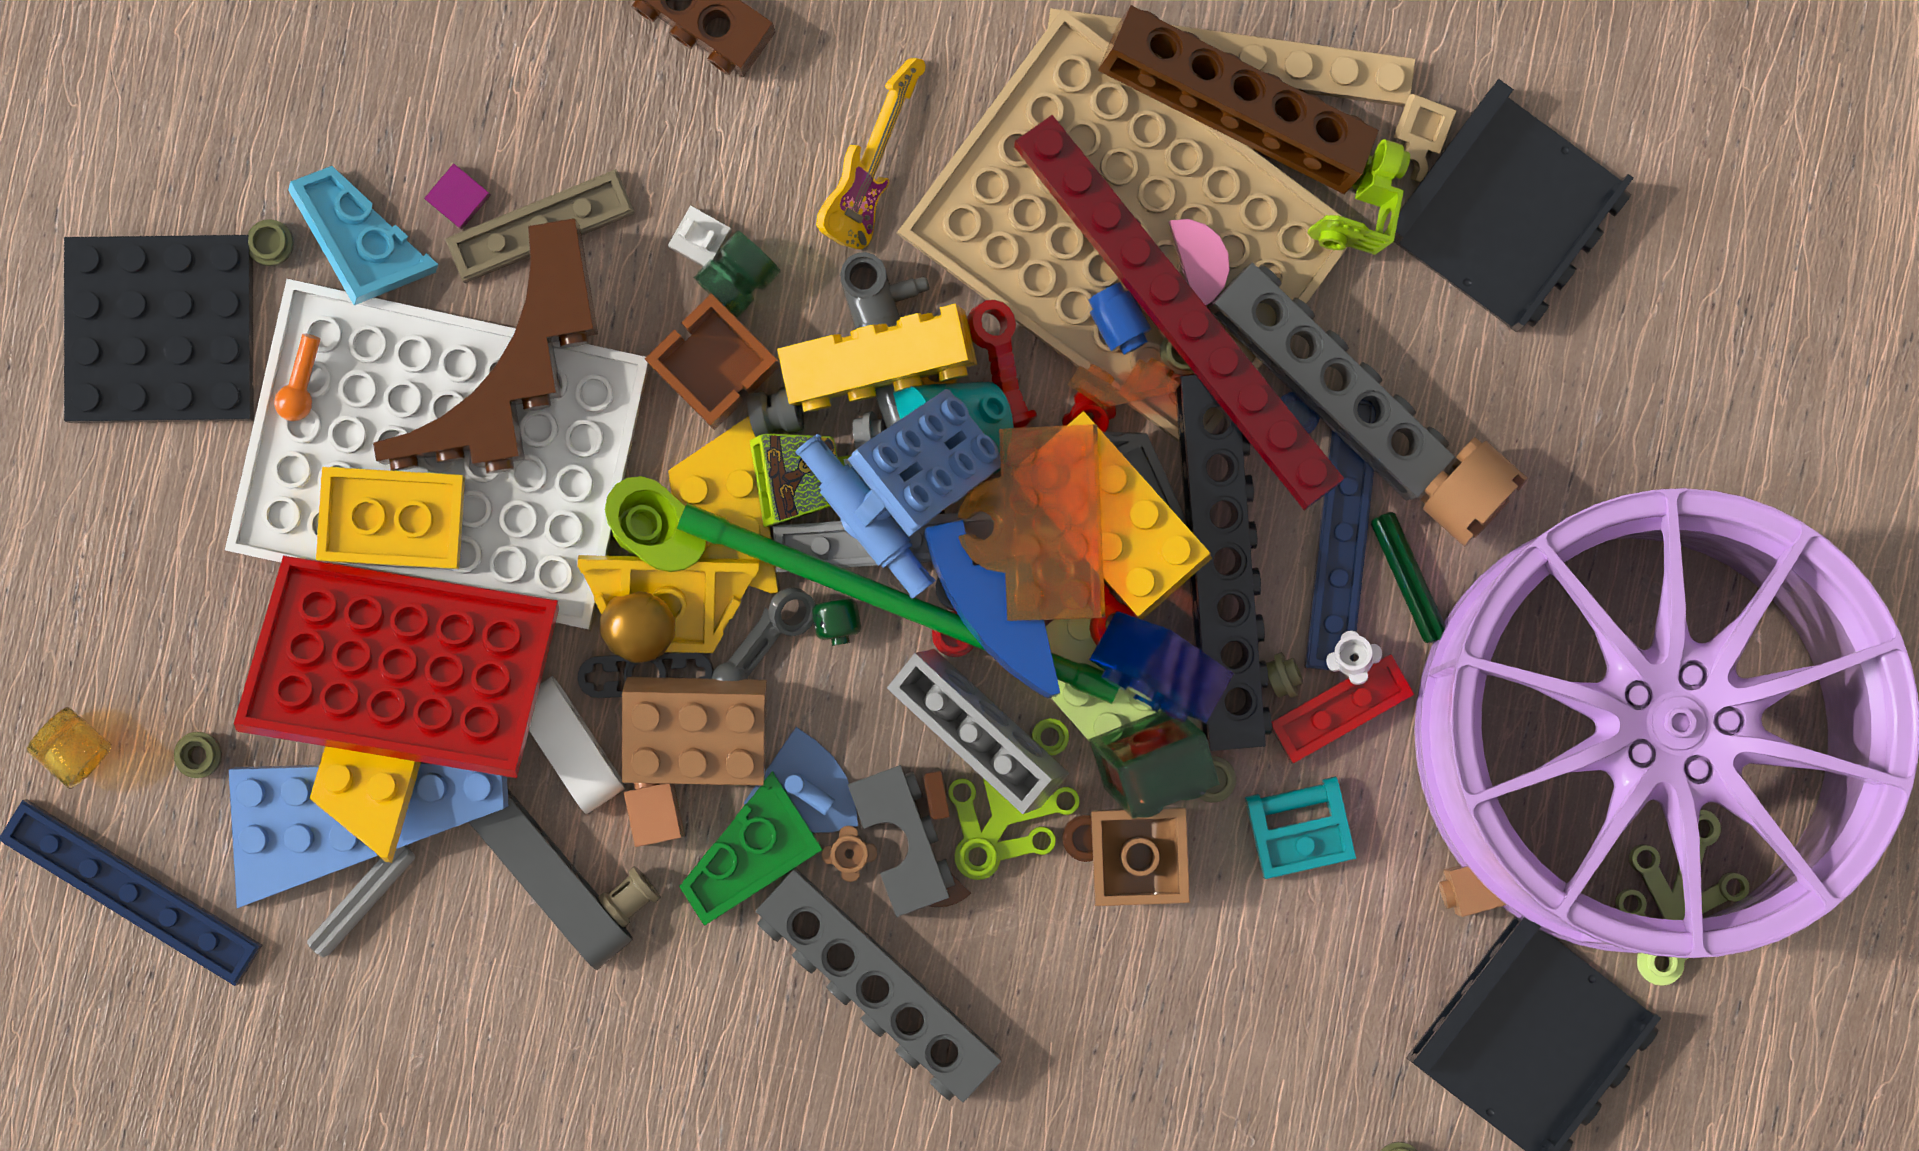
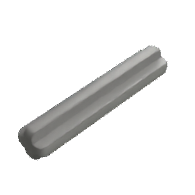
M406 845L397 848L392 863L385 862L381 858L308 939L307 944L316 954L321 957L331 954L413 862L415 855Z

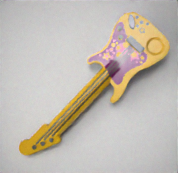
M907 59L885 84L886 89L889 91L862 159L860 160L861 146L850 145L844 158L843 172L839 184L819 210L816 222L819 231L842 246L852 249H863L868 246L872 239L876 206L879 197L889 185L888 178L878 177L875 180L874 177L905 98L910 99L918 77L925 72L926 66L923 59Z

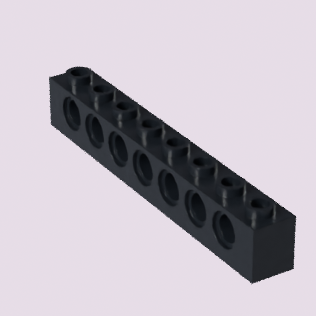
M1196 375L1174 377L1185 524L1207 548L1212 557L1209 562L1190 577L1203 748L1209 751L1265 747V735H1270L1272 732V720L1269 707H1263L1262 688L1268 687V670L1265 660L1259 661L1258 642H1264L1265 628L1262 614H1256L1254 596L1261 594V578L1258 567L1252 568L1251 549L1257 548L1258 538L1255 521L1248 520L1247 503L1254 500V486L1251 474L1245 475L1244 456L1250 455V442ZM1212 407L1218 409L1224 416V426L1215 435L1209 433L1203 425V416ZM1215 454L1224 457L1228 464L1227 474L1220 481L1211 479L1206 469L1208 460ZM1224 501L1229 505L1232 515L1229 523L1219 528L1212 523L1210 511L1215 503ZM1227 547L1235 556V564L1231 571L1221 574L1214 566V556L1220 549ZM1232 594L1238 601V612L1232 619L1223 620L1217 611L1218 602L1223 596ZM1230 641H1237L1242 648V657L1236 665L1227 667L1221 659L1222 648ZM1240 687L1246 696L1245 705L1238 712L1230 713L1225 707V696L1231 689Z

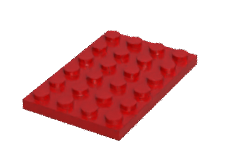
M283 556L234 720V726L237 732L517 778L559 612L558 600Z

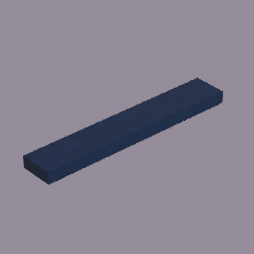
M1362 399L1358 404V415L1364 422L1372 424L1376 417V409L1370 401ZM1330 429L1327 457L1344 477V480L1323 496L1304 668L1329 671L1331 670L1327 666V656L1335 652V647L1341 640L1342 634L1347 631L1357 632L1374 469L1332 429ZM1354 654L1350 656L1351 661L1354 660Z
M27 799L21 801L0 835V842L234 986L239 985L263 946Z

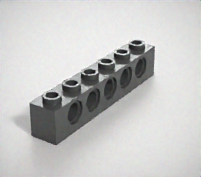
M1253 262L1245 267L1207 308L1221 324L1406 501L1418 498L1437 475L1455 458L1446 449L1449 446V442L1436 429L1430 426L1426 429L1413 417L1416 414L1415 409L1404 398L1397 394L1392 397L1380 385L1382 378L1371 366L1364 362H1361L1359 365L1346 352L1349 347L1338 334L1331 330L1325 332L1313 321L1315 317L1314 312L1306 303L1298 298L1291 300L1279 288L1282 283L1269 268L1263 265L1258 268ZM1259 303L1268 304L1274 309L1276 321L1273 326H1265L1258 320L1256 308ZM1293 335L1301 336L1308 342L1309 354L1306 359L1298 358L1292 353L1290 340ZM1327 367L1334 368L1340 372L1343 384L1339 391H1333L1326 386L1324 372ZM1362 399L1370 401L1376 409V417L1372 424L1364 422L1358 415L1357 408ZM1396 431L1403 433L1408 438L1409 450L1405 456L1397 454L1392 448L1391 438Z
M796 867L755 911L762 917L757 924L776 942L784 937L796 948L792 957L811 974L816 969L822 972L830 980L826 988L844 1005L847 1006L852 1000L865 1012L860 1018L864 1024L879 1037H882L887 1032L900 1044L895 1049L896 1053L914 1069L920 1064L934 1076L929 1081L930 1084L947 1100L950 1101L956 1096L964 1103L1001 1062V1056ZM808 911L818 917L820 929L816 935L804 937L797 933L794 928V918L798 913ZM838 943L850 946L855 956L852 965L843 969L833 966L828 959V950L831 946ZM872 975L883 977L889 985L888 994L880 1000L868 998L862 990V983L867 977ZM913 1007L922 1013L924 1022L918 1030L908 1032L899 1027L896 1016L903 1008ZM941 1039L953 1041L958 1048L956 1058L949 1063L936 1061L931 1054V1047L936 1041Z

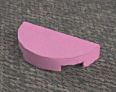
M1190 219L1170 220L1169 225L1185 280L1202 302L1208 305L1214 301L1225 287L1230 271L1228 251L1220 236L1206 224Z

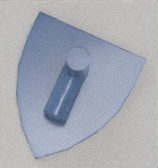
M796 727L765 771L764 781L774 771L813 833H832L840 831L845 826H858L856 806L848 787L849 782L845 773L832 754L815 739ZM756 785L753 788V790L745 800L744 804H747V802L756 793V791L760 788L761 785Z

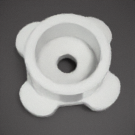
M1347 631L1342 634L1341 640L1335 647V652L1327 656V666L1333 672L1340 671L1349 676L1352 684L1360 685L1368 680V671L1372 665L1381 661L1382 650L1377 644L1370 645L1357 632ZM1356 654L1359 656V659L1351 661L1350 656Z

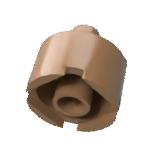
M1476 437L1457 455L1456 458L1458 460L1452 466L1454 469L1452 474L1449 476L1443 470L1425 489L1426 493L1421 498V501L1425 504L1423 510L1464 547L1469 544L1472 537L1476 538L1510 502L1508 497L1515 489L1519 491L1528 480L1526 475L1487 440L1481 443Z

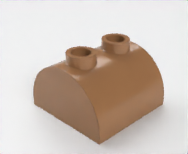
M1128 808L1091 811L1095 906L1190 903L1186 808Z

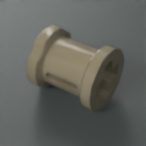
M633 866L629 870V876L609 893L603 892L598 898L612 918L624 928L630 923L629 918L649 901L656 903L661 896L649 879L636 866Z

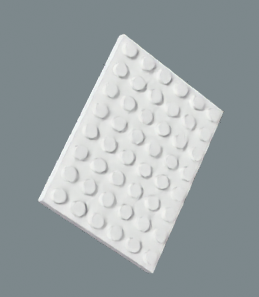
M286 279L225 550L281 562L283 556L317 561L316 549L322 467L391 471L390 464L383 465L376 462L373 443L410 433L442 417L472 394L496 366L513 337L516 328L378 298H372L354 306L346 291ZM302 334H311L321 339L307 387L312 397V408L304 419L288 421L277 413L274 404L275 396L282 387L289 384ZM559 341L553 342L562 397L550 399V407L538 410L524 411L522 404L516 405L525 460L513 462V470L487 474L485 467L479 468L472 464L469 450L464 451L465 459L437 463L436 456L418 459L419 467L400 470L404 472L465 476L459 569L343 562L326 563L558 600L559 612L556 623L591 630L596 603L583 573L581 574L577 566L578 555L607 556L612 530L607 524L604 509L607 495L615 484L624 480L649 370V364L645 360L646 357L590 344L561 348Z

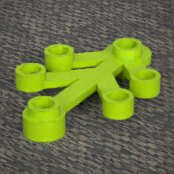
M1048 718L1041 720L1035 725L1031 738L1049 755H1057L1067 747L1069 733L1061 721ZM1046 728H1053L1058 732V742L1053 746H1046L1041 741V733ZM983 778L992 816L981 832L973 806V800L976 797L975 786L968 779H956L949 786L948 795L951 802L956 805L964 837L955 850V863L958 870L970 879L982 880L992 876L997 871L1001 860L1033 852L1039 855L1050 853L1055 847L1056 839L1054 833L1047 827H1036L1025 837L1000 842L998 840L1009 824L1054 813L1062 815L1074 813L1080 804L1078 793L1070 787H1060L1041 808L1022 814ZM960 783L967 784L971 789V796L966 801H958L953 796L954 787ZM1062 792H1069L1074 796V805L1068 810L1060 809L1057 805V797ZM1045 832L1050 836V845L1046 849L1041 850L1034 847L1032 840L1036 833ZM980 847L986 851L987 859L983 864L974 865L970 862L969 853L973 848Z

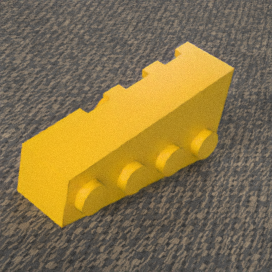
M955 303L940 307L941 315L933 316V313H916L900 317V320L896 321L897 325L888 327L887 324H873L850 331L851 336L842 337L841 334H834L778 348L777 351L789 404L795 406L802 405L804 412H810L831 407L830 398L848 395L849 402L876 397L875 388L893 384L894 391L898 392L911 386L922 385L921 378L939 374L940 381L968 376L967 367L976 366L977 361L966 311Z

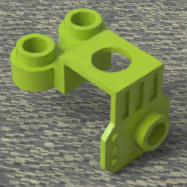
M1383 139L1378 144L1374 155H1369L1363 174L1353 184V189L1356 190L1355 199L1380 207L1375 231L1368 229L1361 222L1339 215H1326L1308 229L1307 234L1312 239L1318 240L1319 245L1326 249L1344 250L1346 247H1351L1376 255L1393 243L1404 190L1392 187L1391 184L1394 178L1401 179L1405 175L1410 163V153L1404 151L1403 145ZM1391 211L1389 225L1383 234L1386 218Z

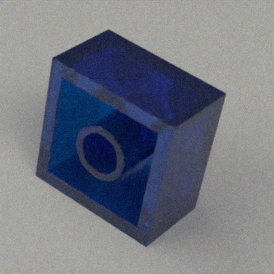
M1116 611L1089 659L1105 670L1101 676L1105 681L1124 691L1129 688L1136 693L1133 699L1141 705L1155 712H1158L1160 709L1185 723L1188 716L1207 723L1234 673L1172 630Z

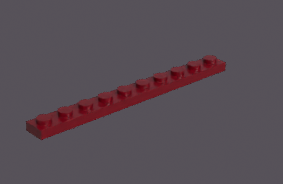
M1053 115L1049 116L1018 138L1014 144L1017 152L1305 511L1344 480V477Z

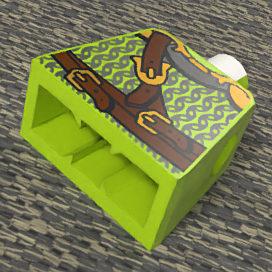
M762 434L750 440L764 527H771L831 507L820 493L821 489L819 486L822 483L795 452L813 436ZM821 436L822 440L837 457L834 438ZM852 455L837 457L843 466L848 464L852 467L848 461V458Z

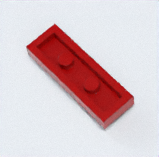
M1388 654L1380 662L1372 665L1368 671V680L1365 683L1355 685L1350 682L1349 677L1274 719L1272 721V731L1288 759L1294 764L1413 696L1414 693L1392 654Z

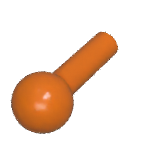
M302 334L289 384L282 387L275 396V409L285 420H302L311 411L312 397L307 387L321 340L317 336Z

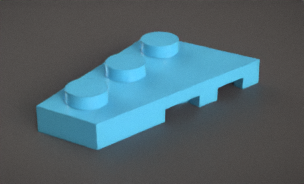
M333 166L290 181L288 191L354 306L436 273L439 264L427 253L423 256L407 241L408 236L398 226L394 225L392 227L372 209L373 203Z

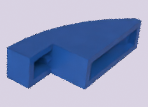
M963 520L925 528L924 537L933 567L946 596L964 625L980 645L1010 674L1045 698L1058 696L1060 689L1029 554L973 566Z

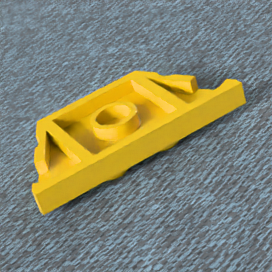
M746 417L668 470L671 494L683 505L686 506L689 503L719 515L732 524L772 539L770 527L763 526L750 440L754 439L755 435L749 417ZM706 541L705 551L700 557L756 559L722 544H713ZM759 560V571L755 578H752L749 586L771 594L778 593L776 567Z
M578 555L577 566L581 574L583 573L594 595V601L601 615L609 601L615 596H625L637 591L651 593L653 596L664 600L675 617V638L665 652L713 653L724 634L725 627L737 611L741 598L752 578H755L759 571V560L700 558L697 563L685 570L668 572L655 569L642 561L638 556Z
M325 746L310 799L353 836L373 850L381 859L392 863L421 762Z

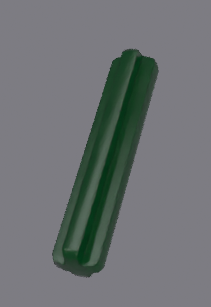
M1387 512L1374 518L1371 521V526L1425 643H1432L1439 640L1446 625L1396 514Z

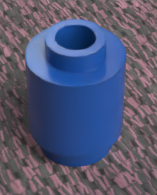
M1121 282L1102 290L1088 299L1093 308L1090 314L1111 352L1120 348L1123 355H1126L1148 342L1144 334L1152 330L1136 299L1129 291L1124 289Z

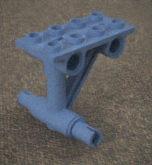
M945 389L858 447L852 453V456L848 458L852 467L848 464L845 466L841 464L822 440L819 433L795 451L822 483L819 486L821 489L820 493L841 518L845 530L860 542L878 566L881 565L883 568L888 566L912 599L936 580L930 576L909 549L912 546L909 537L952 503L955 504L1005 464V460L999 453L995 442L982 432L970 417L964 403L956 398L948 389Z

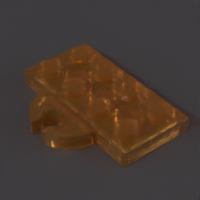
M1097 425L999 429L1001 477L983 481L971 490L958 513V518L970 519L979 512H985L991 516L994 522V529L987 539H980L972 533L958 536L962 547L971 560L987 570L1005 573L1007 621L1105 617Z

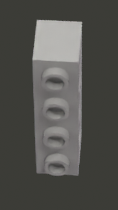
M935 649L914 653L887 687L892 694L1022 814L1041 808L1069 775L1066 769Z

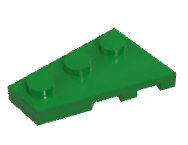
M774 771L769 774L764 781V785L760 786L747 804L744 805L731 824L679 886L704 926L823 850Z

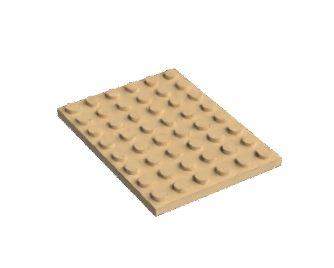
M1062 8L906 219L897 234L984 299L997 300L1006 304L1013 312L1015 321L1179 442L1174 377L1189 375L1174 374L1163 365L1160 357V347L1165 336L1141 306L1140 308L1152 330L1144 334L1148 342L1126 355H1123L1120 348L1112 352L1110 351L1090 314L1093 308L1088 299L1121 281L1014 148L1015 141L1053 115L1184 279L1169 221L1181 219L1194 220L1206 224L1220 236L1228 251L1230 269L1224 289L1245 267L1253 262L1258 268L1261 265L1269 268L1280 279L1282 284L1279 288L1291 300L1298 298L1307 303L1347 249L1346 247L1344 250H1330L1320 246L1318 240L1312 239L1307 234L1308 229L1326 215H1341L1250 147L1099 72L1098 69L1109 42ZM1259 303L1256 308L1258 320L1265 326H1273L1276 321L1274 309L1268 304ZM1221 324L1258 370L1263 363ZM1216 408L1208 409L1203 416L1204 428L1209 433H1212L1224 417L1223 414Z

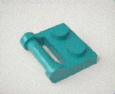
M1336 776L1322 779V784L1263 798H1260L1259 794L1245 797L1264 879L1356 859L1342 794ZM1325 802L1328 805L1330 816L1268 829L1265 816Z

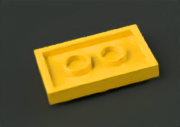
M322 467L316 560L459 569L465 476Z

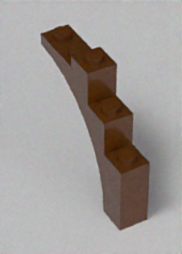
M575 218L528 226L531 264L526 300L515 333L493 370L472 394L442 417L410 433L374 442L376 462L383 465L390 464L391 471H400L419 467L418 459L436 456L437 463L465 459L464 451L470 450L472 464L479 468L485 467L486 473L492 474L513 470V462L525 460L516 405L522 404L524 411L538 410L550 407V399L562 397L553 342L559 341L561 348L576 347L587 344V336L598 335L581 228Z

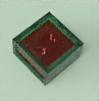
M1175 706L1089 739L1104 789L1133 819L1137 817H1152L1160 813L1163 807L1180 800L1197 799L1203 796L1207 789L1220 785L1205 734Z

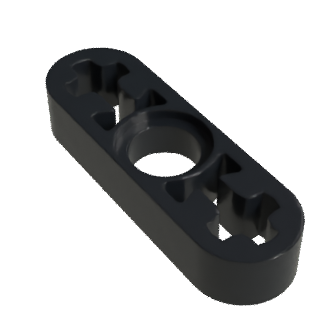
M669 652L650 661L657 666L659 678H668L667 667L664 663L665 659H673L671 669L686 668L688 660L695 659L698 667L705 668V676L698 677L699 679H712L714 671L712 662L702 653ZM617 655L589 658L579 668L578 684L586 695L593 698L622 697V691L619 690L621 681L605 682L604 690L597 691L596 683L588 682V673L595 672L597 664H602L605 672H621L618 662L626 661L627 664L624 670V679L626 681L627 677H633L634 668L639 663L630 662Z

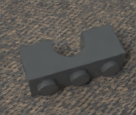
M899 765L848 784L864 829L881 823H892L900 827L907 836L909 847L904 861L897 867L880 873L896 917L949 898L950 895L947 888L954 886L955 882L946 859L937 862L931 844L938 842L939 839L930 815L921 818L915 800L923 796L914 772L905 774L903 767Z

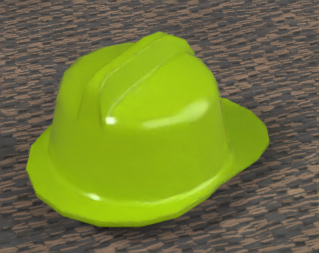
M642 476L629 477L615 484L607 495L604 510L607 524L611 528L614 538L622 548L629 553L636 554L642 561L655 569L668 572L685 570L697 563L705 551V540L677 529L685 505L657 481Z

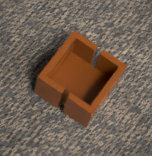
M711 293L681 322L691 336L684 341L681 335L674 329L645 360L715 430L744 402L739 393L743 389L749 394L753 393L780 364Z

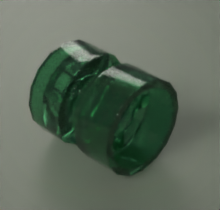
M737 230L720 248L722 255L720 260L710 259L693 277L709 295L712 293L736 319L755 301L753 291L755 289L765 290L781 273L779 267L758 246Z

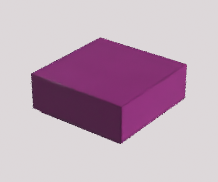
M453 163L424 199L462 230L491 194Z

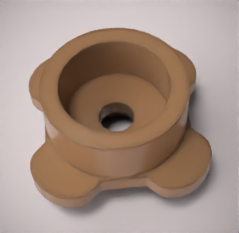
M853 826L841 828L839 838L833 845L826 846L822 850L823 861L826 864H833L841 871L843 880L847 882L856 881L860 877V870L865 864L873 862L877 858L876 846L872 843L864 842L858 836L857 829ZM846 850H853L854 856L847 858L845 856Z

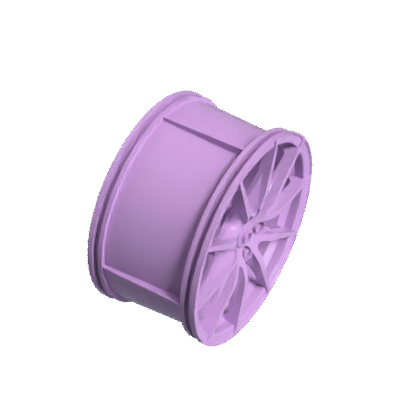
M1686 488L1650 490L1623 495L1595 504L1564 519L1540 536L1522 544L1499 559L1476 579L1459 598L1445 619L1446 628L1441 638L1433 642L1421 675L1416 700L1414 727L1416 761L1421 786L1431 816L1444 842L1460 866H1468L1483 885L1506 904L1501 907L1517 918L1523 916L1540 925L1539 930L1551 936L1590 948L1678 958L1719 957L1750 951L1777 942L1806 928L1829 913L1850 895L1875 867L1890 844L1902 820L1914 784L1919 757L1918 692L1912 664L1904 641L1887 606L1870 581L1856 565L1827 538L1800 520L1774 507L1737 495ZM1634 538L1664 542V578L1653 642L1649 649L1642 650L1637 647L1615 624L1564 562L1591 547L1611 539ZM1681 546L1704 553L1730 566L1760 588L1741 614L1707 643H1697L1689 635L1686 622ZM1549 574L1553 575L1564 587L1595 632L1607 665L1606 675L1598 683L1569 682L1491 662L1500 636L1512 615L1527 595ZM1771 601H1773L1799 634L1814 666L1752 678H1741L1736 673V665L1759 620ZM1487 675L1531 687L1582 713L1594 721L1596 726L1594 734L1541 767L1493 786L1484 756L1481 731L1482 701ZM1819 680L1825 701L1828 724L1827 755L1793 745L1766 731L1761 721L1765 709L1795 689ZM1760 764L1825 771L1818 802L1809 824L1795 847L1765 810L1743 778L1742 769L1745 765ZM1601 770L1610 775L1614 785L1606 820L1573 878L1568 883H1565L1544 866L1523 843L1511 826L1497 797L1565 773ZM1650 800L1660 803L1676 851L1683 879L1685 917L1683 920L1649 918L1627 913L1604 905L1581 893L1618 837ZM1708 802H1714L1751 825L1784 862L1764 883L1748 896L1730 907L1702 919L1698 823L1702 806Z

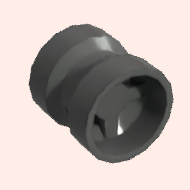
M786 387L779 388L777 393L771 395L766 394L764 391L748 394V413L755 437L762 434H774L776 430L782 429L788 433L804 430L802 405L795 406L789 404Z

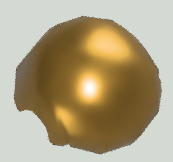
M637 591L625 596H615L609 601L600 617V632L609 650L615 655L633 663H643L662 656L675 638V617L664 600L653 596L651 593Z

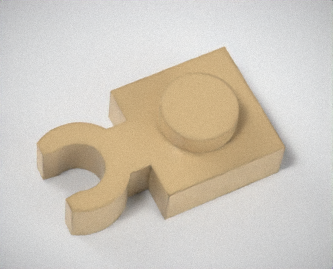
M1409 94L1393 138L1405 142L1403 146L1404 151L1410 153V159L1414 163L1411 179L1421 182L1428 171V163L1425 158L1427 151L1436 154L1441 153L1457 110L1423 97Z

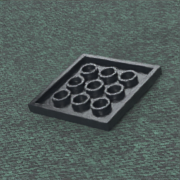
M249 235L64 237V422L254 421L253 258L250 256Z

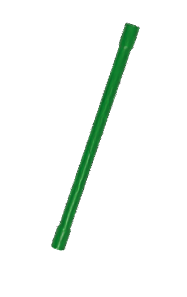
M689 503L684 508L677 526L678 530L713 544H722L985 650L964 625L958 614L916 597L912 599L906 593L732 524L719 515ZM1051 652L1057 680L1069 684L1073 689L1110 704L1113 703L1122 678L1086 663H1077Z

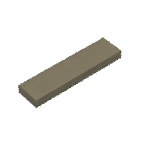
M617 169L445 238L462 281L467 283L530 257L528 226L575 218L580 225L581 234L585 235L634 215L635 212Z

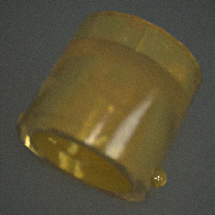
M66 707L55 714L36 733L27 747V753L68 789H72L85 780L98 767L109 753L112 744L72 708Z

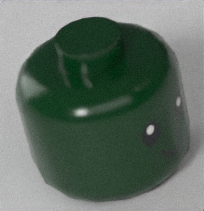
M852 598L819 603L812 609L817 637L821 640L831 639L832 646L850 643L849 636L856 635L861 630L858 605Z

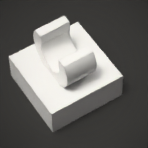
M690 205L668 247L710 270L732 230L725 224Z

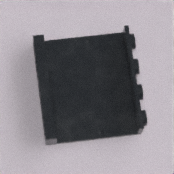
M1498 79L1401 208L1394 243L1517 332L1526 323L1531 327L1538 323L1550 306L1543 300L1551 289L1556 287L1558 290H1561L1577 270L1571 262L1580 250L1588 254L1603 235L1604 231L1598 227L1608 212L1615 217L1632 194L1625 189L1634 177L1627 174L1621 180L1511 100L1509 95L1514 89Z
M1514 916L1406 1059L1523 1150L1569 1151L1573 1144V1140L1570 1137L1580 1124L1586 1126L1595 1118L1602 1106L1598 1100L1610 1086L1614 1089L1624 1080L1630 1070V1066L1627 1063L1637 1049L1644 1051L1653 1042L1659 1031L1655 1026L1661 1017L1645 1009L1553 936L1539 930L1540 925L1526 917L1521 916L1517 918Z

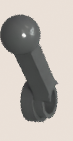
M787 588L778 592L772 598L769 610L765 607L761 619L728 662H724L714 669L712 679L721 681L748 680V676L782 633L787 636H797L803 634L814 623L812 609L816 605L814 599L799 588ZM797 599L799 606L795 615L789 619L782 620L781 611L784 605L791 600Z

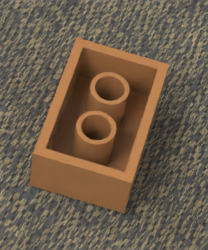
M627 677L622 691V783L763 786L766 771L767 680L721 681L699 678Z

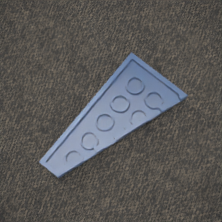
M421 762L396 849L508 807L507 777ZM319 765L234 767L228 770L237 908L378 856L310 799Z

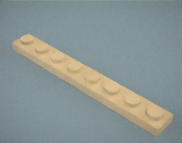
M1050 8L1048 27L1061 10ZM1067 11L1109 43L1117 25L1122 19ZM1172 25L1182 31L1195 34L1201 41L1223 52L1238 56L1243 62L1265 73L1278 76L1283 82L1304 93L1405 107L1409 94H1411L1415 66L1414 58Z

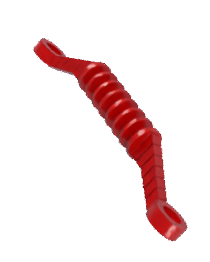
M986 300L971 310L967 316L972 342L988 350L989 362H991L990 370L993 375L991 376L992 383L996 384L1003 391L1011 409L1014 428L1012 450H1017L1018 455L1009 461L1007 465L1009 468L1021 467L1042 448L1035 447L1034 442L1043 435L1044 430H1028L1027 425L1037 417V413L1035 410L1028 411L1021 391L1018 390L1019 384L1018 378H1016V365L1014 366V354L1012 353L1011 337L1015 333L1016 328L1015 316L1011 309L1003 302ZM988 313L997 318L1000 324L999 335L994 336L985 331L981 321L983 314ZM1015 479V480H1014L1015 484H1016V485H1020V484L1017 482V480ZM1028 493L1021 497L1022 502L1034 501ZM1080 552L1051 554L1055 561L1060 563L1061 569L1067 572V577L1071 582H1074V586L1079 592L1081 591L1080 594L1088 601L1089 606L1094 611L1089 626L1094 643L1102 650L1108 652L1120 651L1132 645L1139 635L1140 626L1137 616L1128 606L1120 604L1109 593L1110 590L1102 583L1104 581L1095 573L1097 571ZM1110 615L1118 618L1122 623L1123 635L1120 640L1112 638L1106 631V620Z

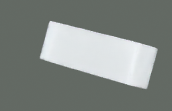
M551 676L542 682L529 731L574 800L584 813L588 814L625 790L626 786L622 783V779L557 680Z

